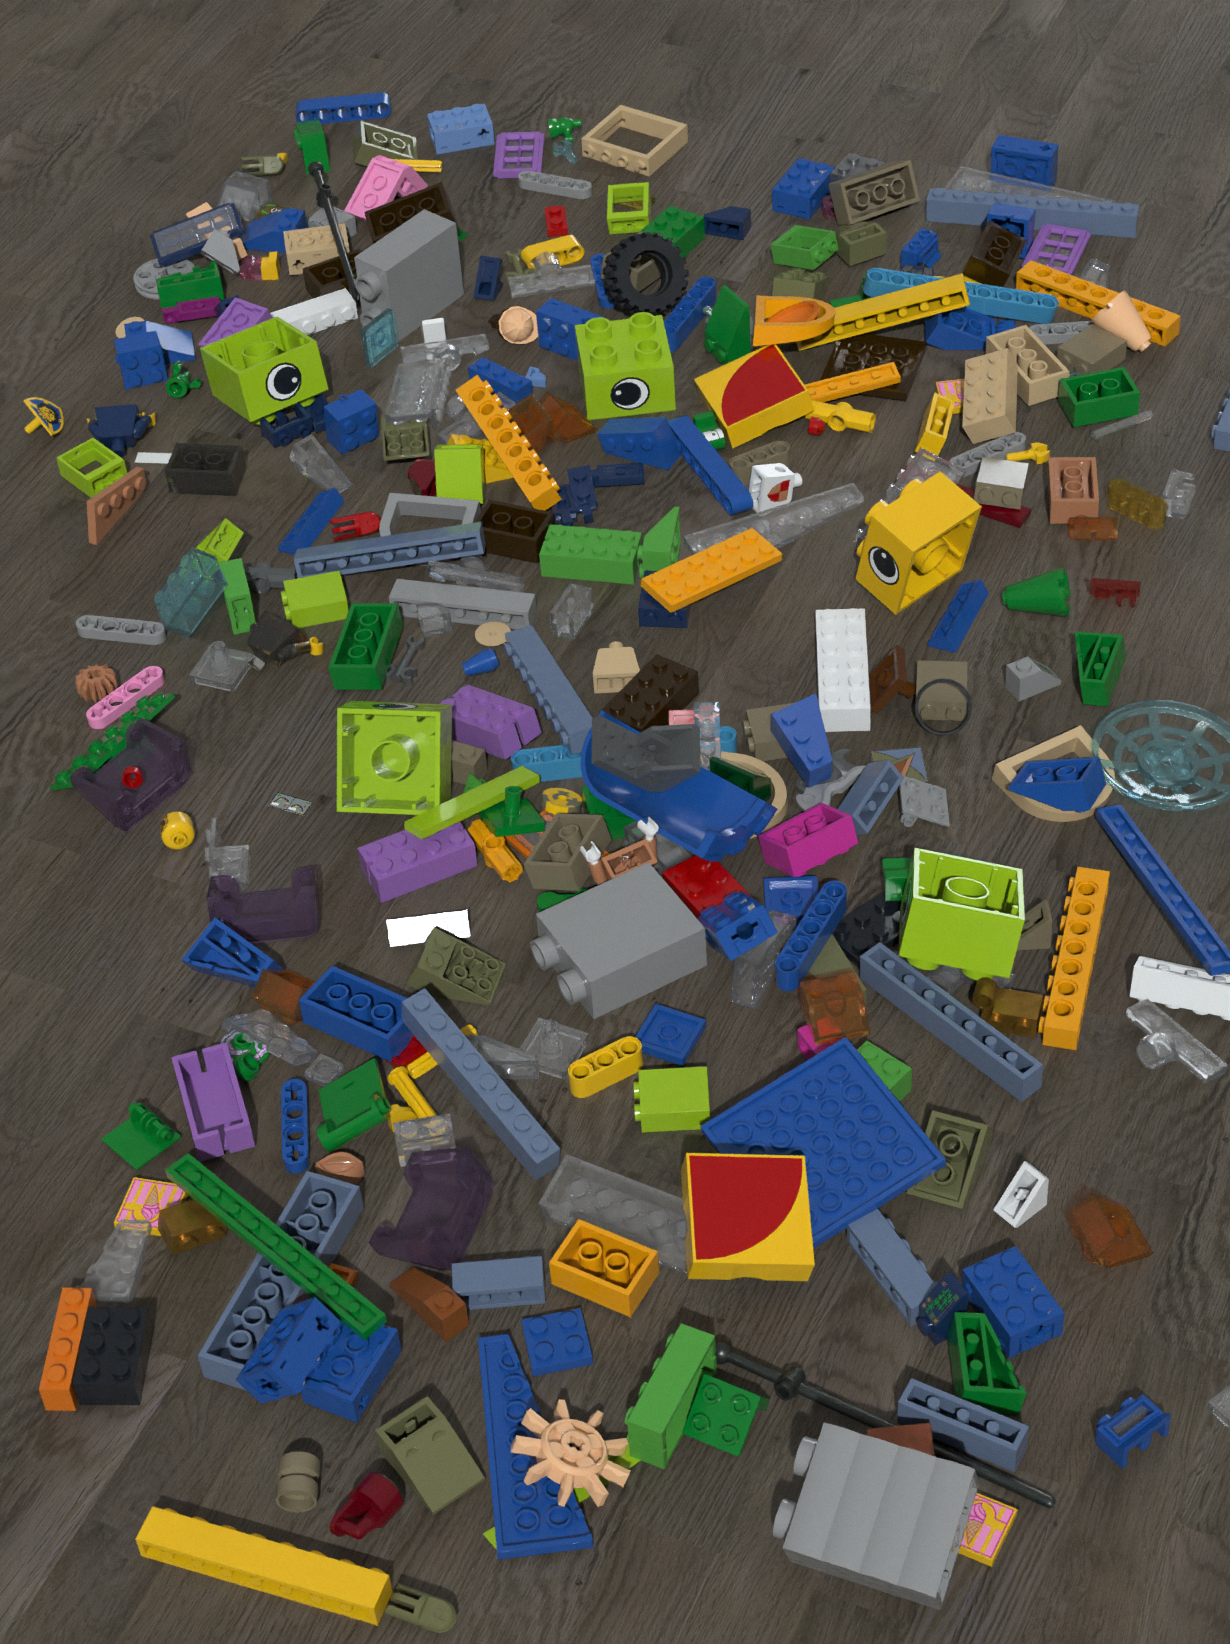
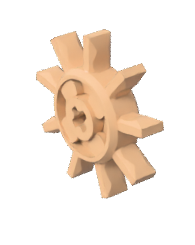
M558 1400L553 1411L555 1422L549 1424L531 1408L527 1410L521 1424L539 1439L516 1435L511 1445V1453L536 1457L537 1464L529 1468L524 1479L527 1485L535 1483L545 1476L560 1484L558 1505L561 1506L566 1505L573 1492V1488L585 1487L597 1507L603 1506L609 1494L599 1477L624 1487L631 1470L607 1459L608 1457L623 1455L629 1442L627 1438L603 1440L602 1436L597 1432L601 1424L602 1412L597 1410L590 1416L586 1424L579 1420L570 1419L565 1400Z

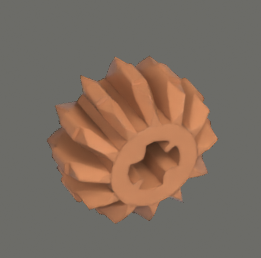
M96 663L92 667L87 665V669L79 670V675L75 676L77 693L86 702L93 700L97 703L116 690L118 686L116 674L113 669L108 668L107 664L99 666Z

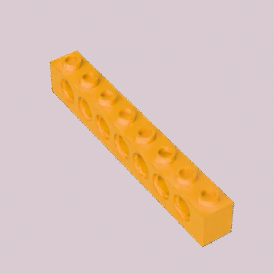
M1032 260L1023 266L1016 276V289L1053 295L1058 299L1059 307L1093 319L1101 309L1103 310L1112 299L1120 294ZM1130 297L1152 336L1149 341L1166 347L1179 334L1181 316Z
M477 374L457 388L456 392L534 509L546 511L562 500L557 493L560 487L553 477L551 479L547 478L551 474L543 463L538 465L541 459L535 450H528L531 445L524 435L519 437L522 431L516 422H509L512 419L511 415L505 407L503 409L500 408L503 403L497 394L491 395L490 393L494 390L487 380L482 382Z
M1077 867L1076 876L1070 877L1068 893H1072V895L1066 896L1064 912H1068L1067 916L1062 915L1060 932L1064 933L1063 936L1058 935L1056 951L1059 952V955H1054L1051 971L1055 972V976L1049 975L1047 992H1051V995H1045L1043 1012L1047 1014L1046 1017L1041 1016L1038 1033H1043L1042 1045L1077 1050L1108 894L1110 871Z

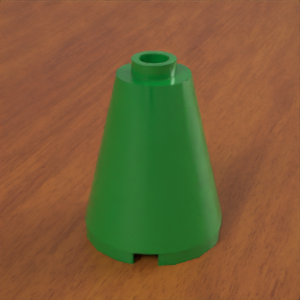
M1065 567L1008 585L1006 591L1002 592L1004 606L1008 605L1009 610L1063 617L1070 615L1071 604L1066 605L1068 597H1070V587Z

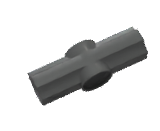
M258 562L254 567H244L248 587L256 593H266L270 588L285 589L283 581L298 578L296 568H273L266 562Z

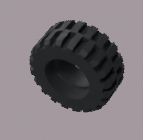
M638 233L623 239L610 250L611 254L604 261L607 263V266L602 271V274L606 275V280H603V286H608L609 292L606 294L609 299L613 298L615 300L613 305L617 309L623 308V313L627 315L647 312L656 316L672 309L677 305L676 301L682 299L684 295L682 290L687 289L688 282L684 280L685 277L689 276V271L684 269V264L687 261L685 257L681 258L679 255L682 252L678 246L673 247L671 239H663V235L658 233ZM639 255H646L652 258L660 268L661 284L658 291L653 295L646 296L641 294L631 283L629 276L632 260Z

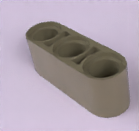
M785 441L769 443L731 458L729 467L744 486L749 485L752 466L782 463L789 469L790 445Z

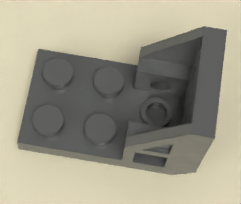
M598 715L592 719L591 764L648 792H665L700 773V728L694 724L651 726L643 732L636 734Z

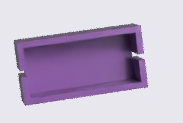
M471 685L461 687L457 693L452 695V698L445 699L440 703L452 704V740L485 749L486 753L505 760L522 748L516 728L524 745L542 733L533 707Z
M461 822L449 826L423 840L403 830L357 848L361 871L369 884L372 885V889L381 903L478 866L475 844L467 831L463 830Z
M227 1042L202 1049L206 1072H201L196 1051L171 1057L199 1162L223 1156L224 1150L229 1149L230 1153L255 1147L250 1122Z

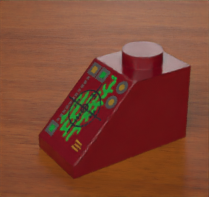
M417 458L413 466H410L407 476L411 483V490L415 495L435 497L437 494L435 461Z

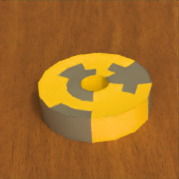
M549 788L542 793L540 803L545 811L554 815L556 813L579 814L583 800L579 794L571 790Z

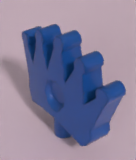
M999 320L996 325V334L1020 326L1015 327L1014 320Z

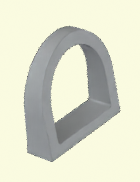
M389 493L380 521V536L393 535L401 515L463 520L462 524L474 523L481 513L479 500ZM454 558L411 565L431 566L448 562Z

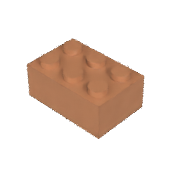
M1048 457L1047 486L1050 524H1098L1099 492L1096 457Z

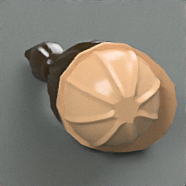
M519 306L506 308L500 314H494L488 320L491 327L496 328L498 334L510 343L526 344L538 337L536 315L526 308Z

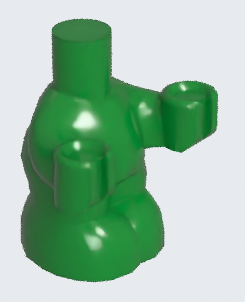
M566 117L548 119L551 139L564 134L566 143L574 142L573 135H571L573 128L582 127L581 119L573 120Z
M179 361L173 364L172 378L166 384V391L173 398H181L186 394L187 390L199 388L203 383L199 378H195L191 383L189 381L191 375L187 371L183 372V374L179 373L183 367V364H180Z

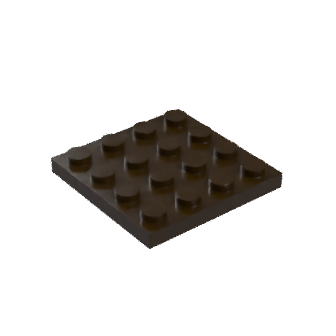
M860 334L838 340L820 381L894 362L901 377V383L858 394L907 401L926 352L927 342L871 334Z

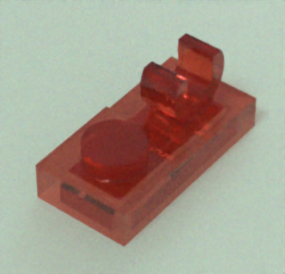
M1091 578L1090 595H1095L1099 599L1118 596L1117 605L1121 607L1124 598H1129L1131 600V608H1134L1136 598L1140 597L1141 582Z

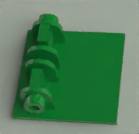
M133 1102L128 1108L130 1118L101 1138V1140L137 1171L181 1139V1136L142 1103Z

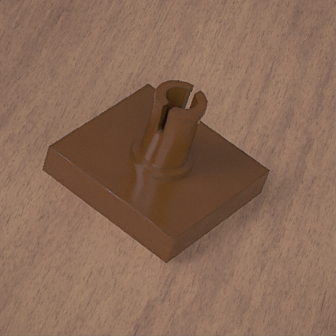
M895 645L869 674L870 711L877 714L897 693L910 699L916 691V684L907 681L905 650L898 645Z

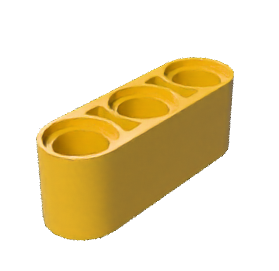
M566 235L525 247L521 252V259L528 269L534 268L535 273L577 262L584 256V248L573 235Z
M632 1036L621 1038L570 1064L568 1067V1079L571 1094L578 1098L589 1097L641 1070L643 1067V1054L640 1040Z

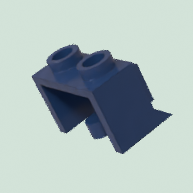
M299 402L295 403L296 417L287 420L286 415L279 411L275 416L276 425L273 427L264 417L260 418L261 437L264 436L274 448L279 445L285 446L291 440L298 437H306L313 431L312 417Z

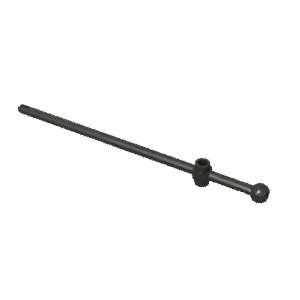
M314 161L310 163L308 172L315 178L318 187L316 194L317 205L325 210L352 298L355 300L357 297V300H359L360 294L355 286L354 273L331 204L333 197L332 186L324 182L322 176L324 166L320 162Z
M725 1340L715 1342L717 1364L723 1365L729 1362L777 1385L775 1393L784 1401H788L799 1394L871 1428L897 1426L805 1384V1373L798 1367H791L789 1370L781 1373L733 1351L732 1345ZM933 1442L935 1457L975 1469L978 1477L1050 1509L1055 1506L1056 1500L1053 1496Z

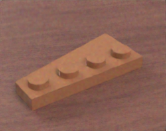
M135 467L86 501L89 543L97 545L145 490L144 468Z

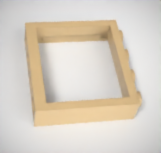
M620 105L581 138L582 156L650 177L688 142L687 124ZM620 127L663 139L647 155L604 142Z

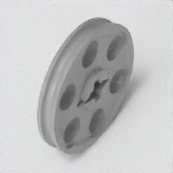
M157 258L141 265L134 273L133 279L136 291L146 298L160 300L155 279L181 272V275L192 272V267L195 266L187 259L167 266H160Z

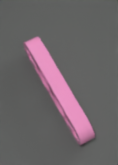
M149 666L89 708L86 712L89 726L93 729L105 728L133 708L140 698L146 695L149 696L159 689L165 682L162 669L158 666ZM133 689H141V690L138 691V692H134V693H130V692H129V691H131V690H133ZM115 702H122L120 705L111 706Z

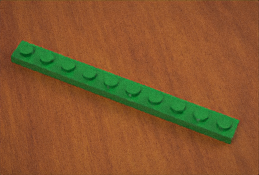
M189 1153L165 1170L167 1178L312 1298L316 1297L333 1315L364 1341L387 1322L385 1313Z

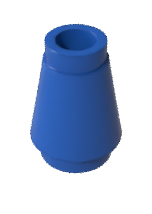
M485 648L466 660V662L461 663L466 677L495 671L494 668L499 667V662L493 649L486 650Z

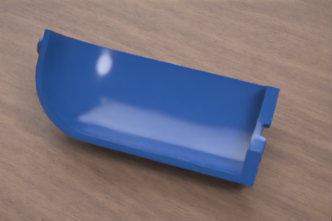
M600 711V716L636 734L640 733L606 712ZM592 727L584 741L581 752V772L586 786L595 797L638 822L642 820L647 824L648 817H650L659 827L657 833L704 860L721 861L725 855L730 854L734 856L747 847L745 842L754 834L759 836L777 811V808L701 766L700 773L665 792H648L591 764Z

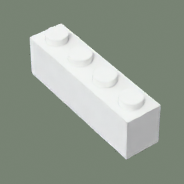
M346 288L270 313L272 318L278 316L306 335L358 318L356 301L353 300Z
M1139 956L1133 969L1130 997L1137 998L1138 1001L1143 1003L1156 1002L1165 1004L1166 1007L1171 1009H1189L1200 1015H1218L1222 1019L1230 1021L1229 974L1210 976L1205 969Z

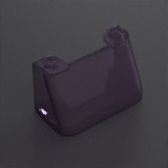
M140 718L128 727L126 731L127 747L97 772L94 773L91 768L82 766L70 775L73 788L115 827L125 832L133 829L184 786L191 776V765L185 740L143 718ZM128 766H137L142 770L143 781L137 788L126 787L122 782L123 771ZM131 774L130 779H135V774Z
M316 865L297 868L292 874V888L240 893L237 880L230 875L211 876L206 897L210 923L214 917L251 944L313 936L319 929V893Z
M467 1146L412 1152L406 1164L404 1176L413 1192L394 1231L389 1226H379L373 1232L369 1244L377 1254L442 1271H451L453 1263L462 1262L493 1192L492 1179Z

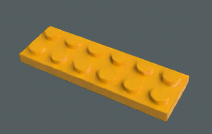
M750 528L642 578L641 587L672 613L782 561L783 553L756 530Z

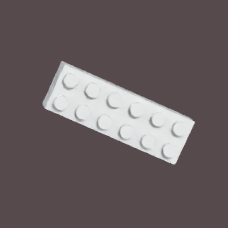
M865 609L816 610L818 703L825 732L870 731V691Z

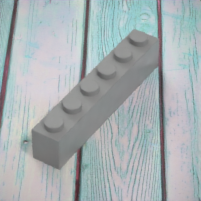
M396 579L389 595V602L398 603L401 616L473 625L502 622L509 626L510 629H521L531 626L537 614L536 596L532 593Z

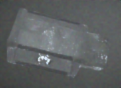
M719 702L694 703V725L700 728V765L709 770V759L712 756L721 758Z

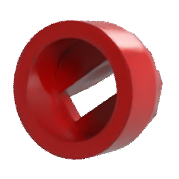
M812 416L809 422L808 434L821 435L825 431V422L818 417Z
M128 766L125 768L122 774V782L126 787L137 788L142 784L143 773L139 767ZM135 774V779H130V775Z

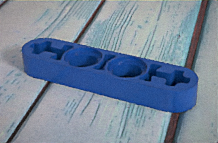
M595 254L590 258V265L598 303L602 308L615 307L613 305L615 300L613 298H606V293L609 292L608 287H603L604 279L601 278L602 265L599 266V264L603 263V256L605 254Z
M290 1079L284 1082L281 1087L282 1158L285 1169L288 1172L301 1173L310 1164L308 1092L303 1080ZM293 1091H297V1100H292L291 1095ZM292 1111L302 1112V1115L298 1118L288 1117ZM293 1133L303 1134L299 1140L288 1139ZM293 1151H298L299 1153L297 1161H294Z

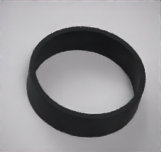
M946 678L936 679L927 683L920 690L915 704L916 716L920 724L927 731L936 735H951L961 730L967 724L972 711L971 698L967 690L957 681ZM947 682L954 684L965 693L968 699L969 710L966 719L960 726L950 731H937L930 728L923 722L919 714L918 703L922 693L936 683Z

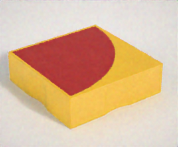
M776 344L766 345L694 379L701 401L706 409L712 411L715 415V419L719 423L720 429L732 449L761 436L772 428L787 424L814 411L808 389Z
M686 1153L681 1167L683 1209L687 1220V1234L685 1238L687 1278L731 1280L750 1277L770 1281H808L815 1262L805 1156Z

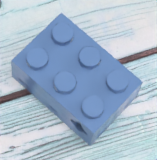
M473 104L463 108L455 107L451 110H438L427 114L429 135L437 155L495 144L493 123L485 104Z

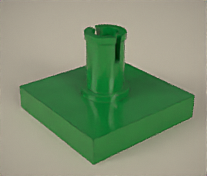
M516 786L506 787L505 801H501L478 812L495 837L545 832V821L527 799H521V788Z

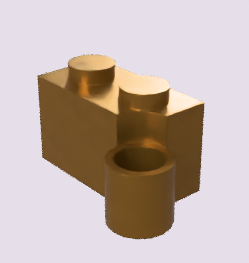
M979 979L975 986L972 1003L977 1008L983 1009L981 1018L1001 1033L1036 1038L1042 1014L1043 995L998 988V984L992 979Z

